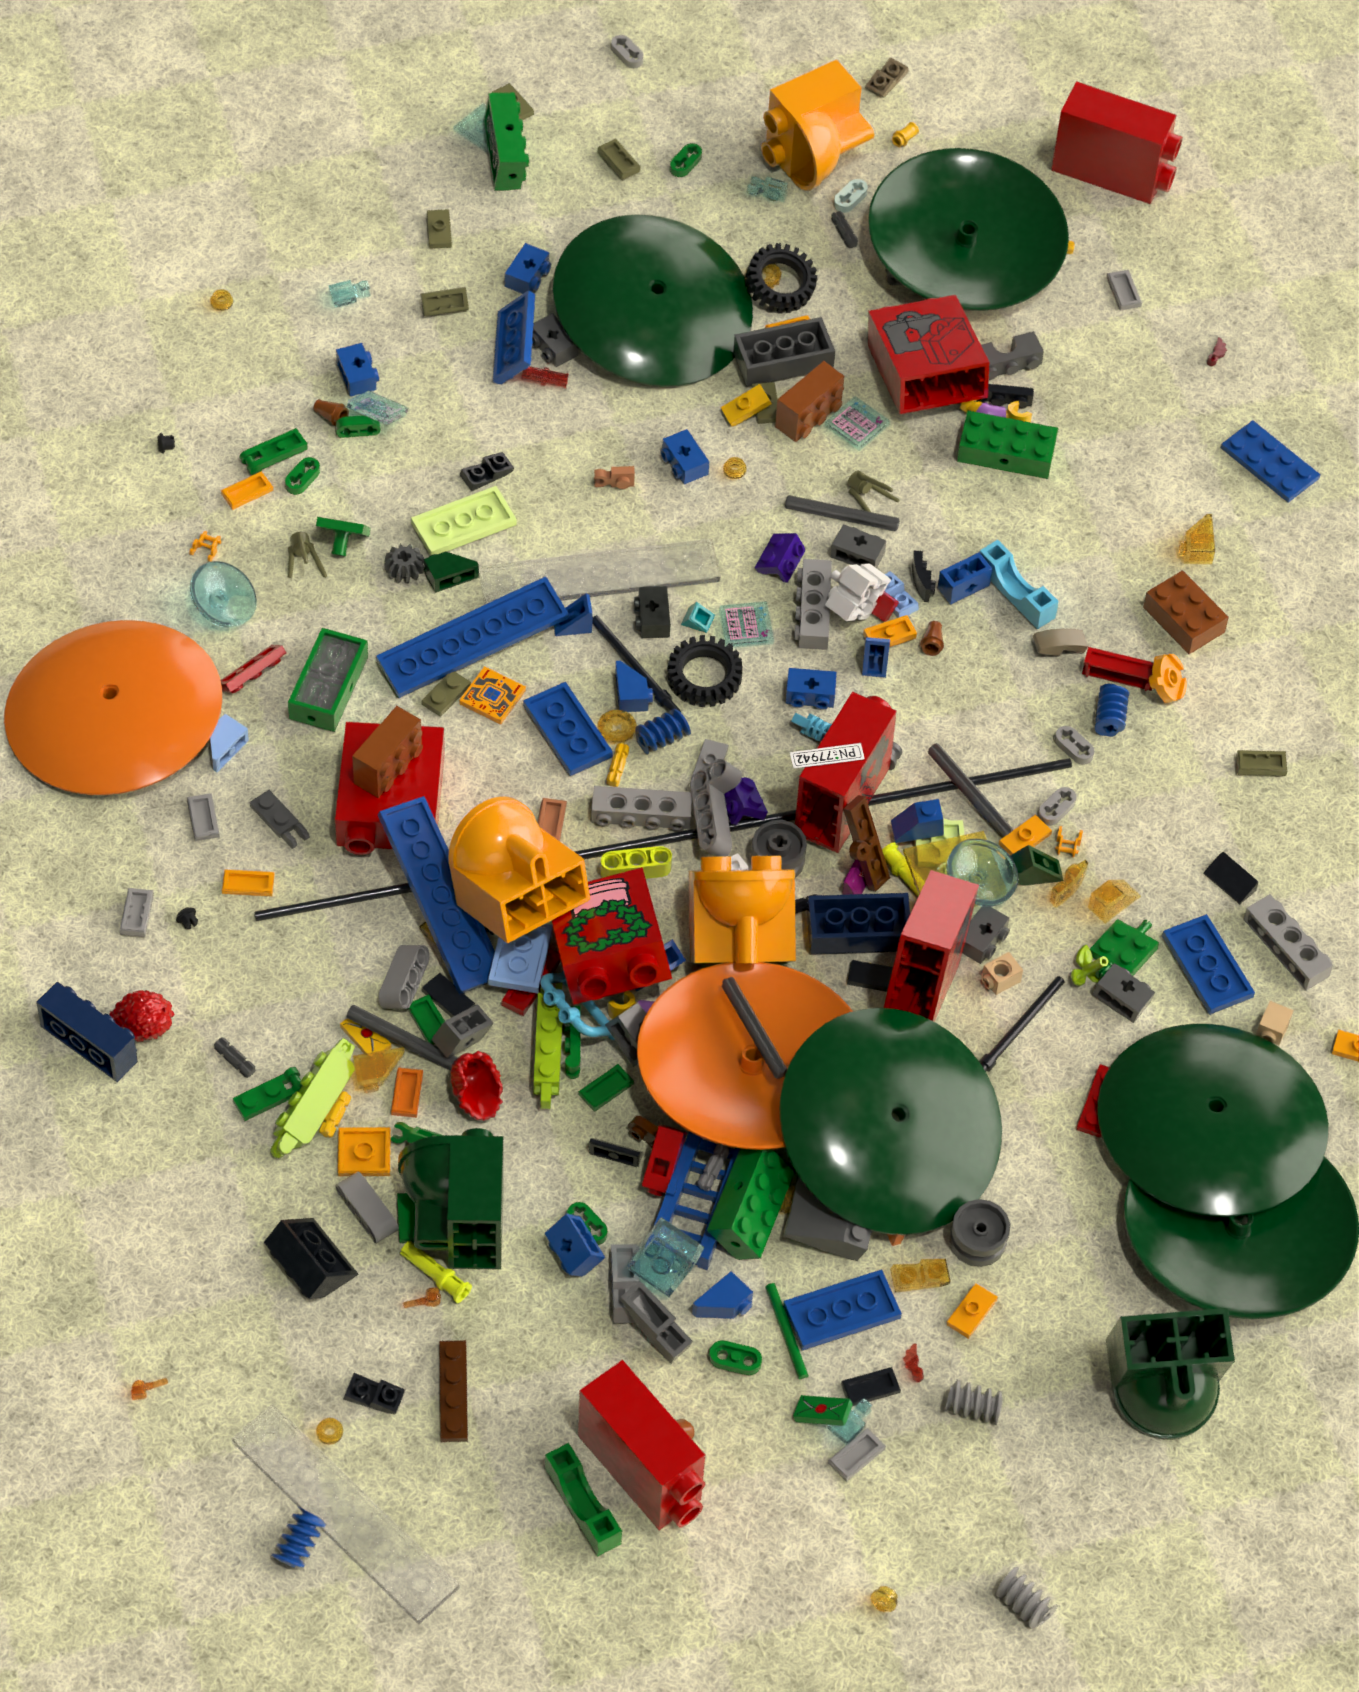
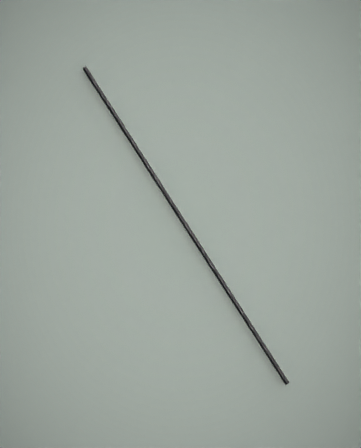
M1070 758L968 778L977 786L1072 768V762ZM951 780L873 795L868 806L959 788ZM796 810L766 815L764 820L758 818L743 819L737 825L729 822L730 832L759 827L772 820H795ZM696 828L574 852L585 860L600 857L609 851L647 848L698 838V832ZM408 883L260 910L254 913L256 921L410 893L412 890Z

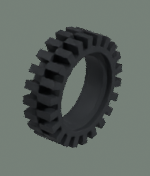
M776 243L774 249L772 244L767 245L766 249L764 247L760 248L758 253L756 252L753 255L745 274V285L749 286L747 291L749 294L754 293L752 299L757 301L760 298L759 305L762 308L767 303L769 304L768 311L772 312L773 308L777 307V313L781 314L784 308L787 314L791 313L793 308L797 311L801 308V305L805 306L812 297L818 275H815L816 267H812L813 261L811 259L805 261L807 257L805 252L799 256V248L797 247L794 248L793 252L790 251L789 244H785L784 249H781V243ZM774 263L789 266L798 274L801 282L800 288L792 293H779L772 290L763 280V268Z
M700 635L699 642L696 641L695 636L690 637L689 644L686 640H683L681 646H676L674 653L671 652L669 656L667 674L669 686L671 689L674 688L673 693L676 696L681 694L682 701L685 702L687 699H690V705L695 706L696 701L700 702V707H705V702H710V707L716 706V701H719L721 705L725 703L726 697L729 700L733 698V693H737L739 685L741 686L742 659L741 657L739 658L737 649L733 651L732 644L729 643L725 647V640L720 638L718 643H715V636H710V640L705 641V635ZM710 657L724 665L727 675L717 685L701 687L691 683L685 677L683 668L694 658Z

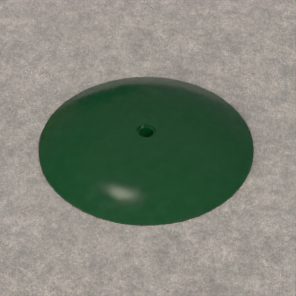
M946 148L922 153L908 159L893 169L882 180L873 195L869 209L868 227L870 239L878 258L889 273L903 286L925 299L956 295L963 310L984 311L1001 309L1017 305L1032 298L1054 280L1065 261L1068 250L1069 231L1066 216L1051 189L1038 176L1021 164L1001 155L983 150Z
M636 214L600 221L579 233L568 244L560 256L555 269L553 300L556 313L565 332L579 350L603 369L629 381L652 386L671 387L705 380L717 374L731 363L735 358L733 353L734 335L750 332L753 321L752 297L747 291L749 286L745 285L746 279L732 257L718 243L701 231L669 218Z
M870 1008L849 1012L834 1018L813 1032L795 1053L786 1071L780 1093L779 1114L782 1138L787 1154L800 1179L810 1192L823 1205L846 1221L871 1231L886 1234L908 1235L923 1233L952 1222L954 1215L962 1205L968 1201L980 1199L987 1189L995 1173L1002 1144V1121L999 1103L991 1081L978 1059L960 1039L936 1022L908 1011L891 1008ZM891 1113H895L899 1117V1122L893 1119Z
M1185 1024L1165 1028L1139 1039L1124 1050L1110 1066L1102 1082L1098 1098L1097 1115L1101 1136L1109 1154L1121 1171L1134 1184L1154 1198L1192 1213L1209 1216H1241L1262 1212L1278 1206L1296 1195L1310 1182L1319 1169L1327 1149L1329 1137L1327 1111L1323 1098L1310 1075L1291 1055L1277 1045L1258 1035L1234 1027L1216 1024Z
M1325 1156L1316 1174L1300 1192L1278 1206L1249 1215L1209 1216L1188 1212L1154 1198L1130 1179L1126 1189L1124 1218L1126 1230L1136 1255L1149 1273L1167 1290L1180 1299L1203 1310L1228 1308L1229 1317L1242 1319H1269L1299 1312L1322 1300L1332 1292L1343 1280L1355 1258L1359 1240V1218L1356 1204L1345 1180Z

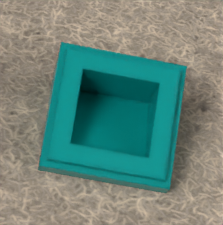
M695 602L688 608L681 625L707 633L715 614L700 603Z

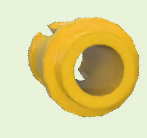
M910 122L900 131H895L892 137L893 144L897 147L906 146L908 141L919 133L918 126Z

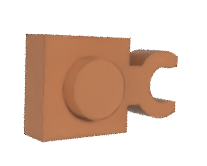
M634 466L611 467V471L604 469L594 470L595 487H604L611 484V487L619 489L634 487Z

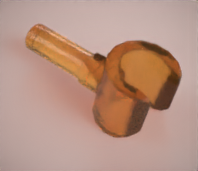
M428 1288L426 1290V1297L403 1302L404 1308L418 1305L439 1306L441 1294H439L438 1288Z
M167 1378L147 1383L142 1380L135 1381L131 1390L132 1400L145 1399L147 1397L146 1390L168 1384Z

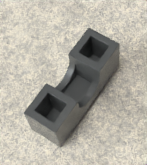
M1034 331L1013 336L1012 352L1009 353L997 351L992 342L981 344L990 362L989 380L999 375H1012L1019 370L1035 369L1042 365L1044 350Z

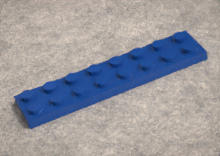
M545 576L376 655V660L398 698H401L445 677L451 672H456L569 619V613Z
M423 796L380 811L378 813L379 820L458 993H465L488 984L495 950L483 924L465 912L456 903L449 866V849L425 797Z

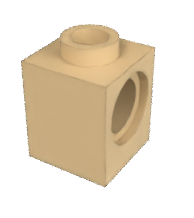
M1007 952L984 965L982 982L988 990L992 989L995 995H998L1021 982L1023 969L1010 952Z
M1270 1001L1260 1021L1256 1035L1271 1043L1280 1045L1294 1010Z

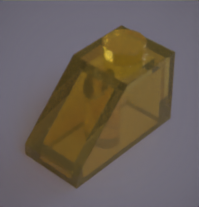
M1206 514L1185 532L1184 541L1179 543V555L1184 556V564H1213L1215 542L1212 514Z
M1108 880L1091 893L1088 908L1106 924L1139 899L1141 895L1125 880Z
M404 1047L354 1055L352 1062L355 1068L354 1074L357 1090L363 1089L364 1093L378 1091L379 1086L385 1084L403 1059Z

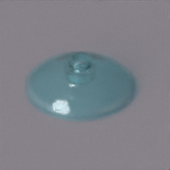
M220 561L207 562L201 565L191 577L190 595L192 601L202 616L210 622L221 627L234 628L245 624L253 616L257 605L254 587L247 576L235 566Z
M968 839L957 844L948 856L946 864L947 875L979 885L975 900L976 905L985 907L1001 905L1015 892L1018 885L1016 865L1011 856L999 845L984 839Z

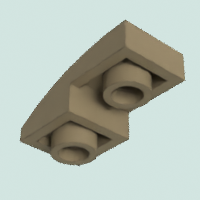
M890 57L881 70H876L865 87L884 98L906 76L909 68Z
M1050 629L1036 632L1033 635L1038 653L1060 656L1063 650L1085 653L1088 648L1083 630Z

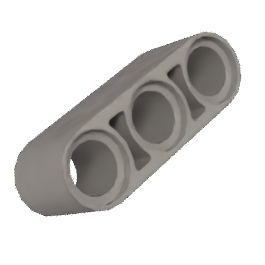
M401 945L398 947L379 992V1003L382 1008L407 1009L410 1007L429 962L430 954L425 945Z
M360 1172L354 1173L335 1185L338 1195H342L345 1198L346 1202L344 1203L353 1215L356 1214L359 1217L361 1226L367 1234L371 1233L374 1237V1243H378L399 1230L398 1224L391 1212Z

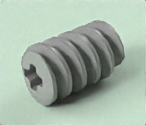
M957 1379L950 1388L945 1412L953 1405L954 1414H957L963 1408L964 1417H968L970 1412L974 1411L975 1420H978L981 1414H984L985 1422L988 1423L992 1416H994L995 1425H997L1003 1403L1002 1391H998L992 1397L991 1388H988L982 1394L980 1385H977L974 1391H971V1384L967 1382L962 1389L960 1380Z
M1015 1567L1000 1583L997 1596L1000 1598L1006 1596L1005 1603L1008 1606L1014 1604L1013 1611L1015 1613L1022 1611L1021 1619L1024 1621L1029 1620V1626L1036 1628L1055 1613L1058 1605L1056 1604L1049 1608L1048 1604L1051 1598L1047 1597L1041 1600L1040 1597L1043 1591L1039 1589L1033 1593L1032 1589L1035 1583L1032 1581L1025 1585L1024 1582L1027 1575L1023 1574L1020 1577H1016L1019 1568Z

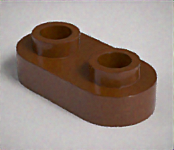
M635 1116L628 1124L630 1135L637 1141H645L652 1149L658 1127L641 1116Z

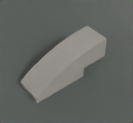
M637 1244L611 1245L613 1323H636L620 1297L639 1281Z

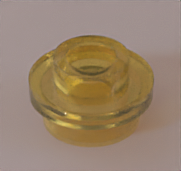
M219 289L211 296L210 303L215 310L225 311L232 307L233 297L227 290Z
M739 457L729 458L723 466L724 474L731 479H739L746 474V464Z
M325 1418L316 1428L317 1438L322 1443L328 1445L339 1442L343 1436L342 1424L334 1418ZM327 1429H333L335 1433L332 1435H326L325 1431Z
M880 1586L873 1591L871 1601L876 1609L882 1612H892L896 1609L898 1596L893 1589L887 1586Z

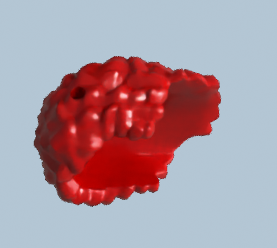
M148 990L128 993L121 1001L115 1004V1008L109 1013L117 1025L121 1028H128L134 1034L136 1042L162 1037L172 1026L171 1018L174 1016L171 1002L163 998L162 994Z
M476 1051L473 1054L465 1053L460 1055L452 1064V1070L450 1071V1083L453 1087V1095L457 1097L460 1103L459 1107L477 1121H486L489 1118H494L496 1111L500 1109L499 1105L503 1103L500 1098L503 1092L500 1071L496 1069V1065L487 1053Z

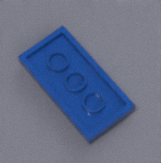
M529 290L498 310L493 382L496 384H503L531 365L535 294Z
M1254 420L1221 444L1223 451L1287 503L1319 480L1321 475Z
M566 682L523 700L524 708L569 776L613 757V751Z
M1207 914L1163 931L1162 937L1209 1015L1254 998L1255 991Z
M882 1269L785 1300L783 1303L802 1351L901 1319L902 1316Z

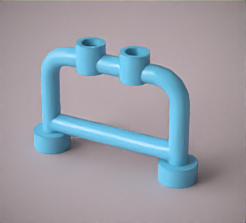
M564 970L561 973H549L542 976L540 983L545 992L543 996L544 1002L547 1005H556L559 1008L558 1017L562 1023H571L580 1033L588 1037L608 1036L611 1040H615L605 1026L609 1022L608 1018L592 1000L583 1002L582 1005L598 1022L600 1027H590L580 1019L579 1010L576 1007H570L565 1001L564 992L560 989H555L551 984L562 982L568 987Z

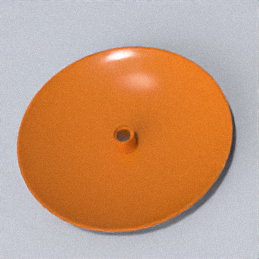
M119 620L93 624L77 629L53 641L39 651L24 666L15 679L7 697L4 712L5 731L9 745L20 763L31 774L51 786L65 791L88 795H111L135 791L162 781L176 773L203 749L212 736L221 714L222 686L218 671L205 650L194 640L175 629L161 624L136 620Z
M764 962L717 964L693 972L668 987L652 1004L640 1028L637 1058L642 1080L648 1092L664 1113L677 1124L699 1137L714 1143L742 1149L764 1150L785 1147L779 1114L780 1093L784 1077L776 1079L724 992L722 981L729 977H733L736 980L787 1069L795 1053L813 1032L834 1018L853 1012L852 1009L838 994L819 980L800 971L777 964Z

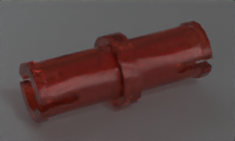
M529 366L522 371L523 374L521 375V379L541 382V385L544 386L551 384L564 388L567 387L569 373L551 371L548 367L541 369Z

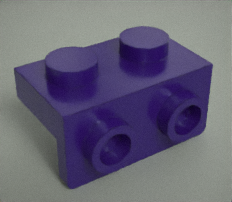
M775 533L770 538L754 568L761 574H778L782 582L788 583L806 548L797 533Z
M741 778L740 783L735 788L724 794L727 815L731 824L737 825L743 815L764 820L768 814L755 782L750 778Z

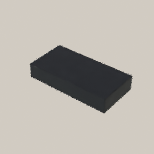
M852 960L847 985L887 992L893 967Z
M441 973L437 974L422 987V992L425 995L429 994L433 1002L451 1018L475 1006V1003L464 993L459 994L455 985Z
M892 1367L841 1381L847 1399H851L853 1406L901 1392Z

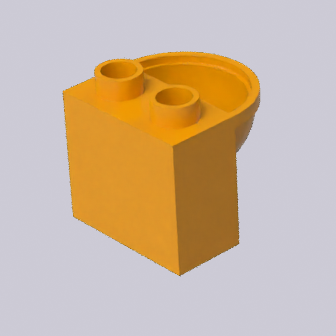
M837 59L770 89L769 109L763 115L767 128L766 141L761 144L764 159L771 167L779 165L795 185L802 190L808 191L818 187L832 173L837 165L840 154L874 138L873 128L859 113L862 87Z
M511 797L488 799L469 811L457 826L449 847V866L456 903L506 943L591 900L584 859L540 828L532 811L520 801Z
M731 856L701 857V870L688 871L690 961L693 963L796 961L795 870L782 869L781 856H751V870H731Z

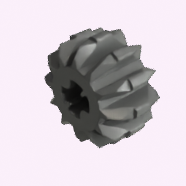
M400 543L399 548L391 547L390 552L386 553L384 568L388 572L390 579L396 578L398 584L402 579H405L409 584L410 577L417 580L419 574H423L424 557L423 554H420L419 548L412 549L411 544L403 547Z

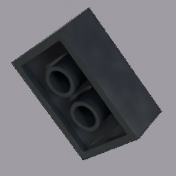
M314 1218L280 1220L264 1241V1244L270 1250V1254L280 1262L285 1269V1273L296 1282L301 1293L308 1299L324 1298L359 1275Z

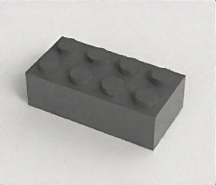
M822 317L734 335L733 353L746 387L756 383H767L806 375L823 361L834 368L835 349Z

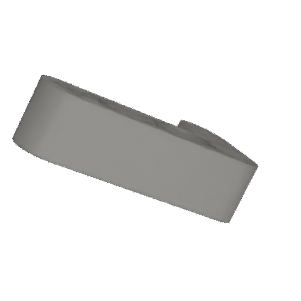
M718 759L697 771L690 781L699 845L713 856H728L731 852L732 840L724 794L735 788L742 778L741 771L724 759Z

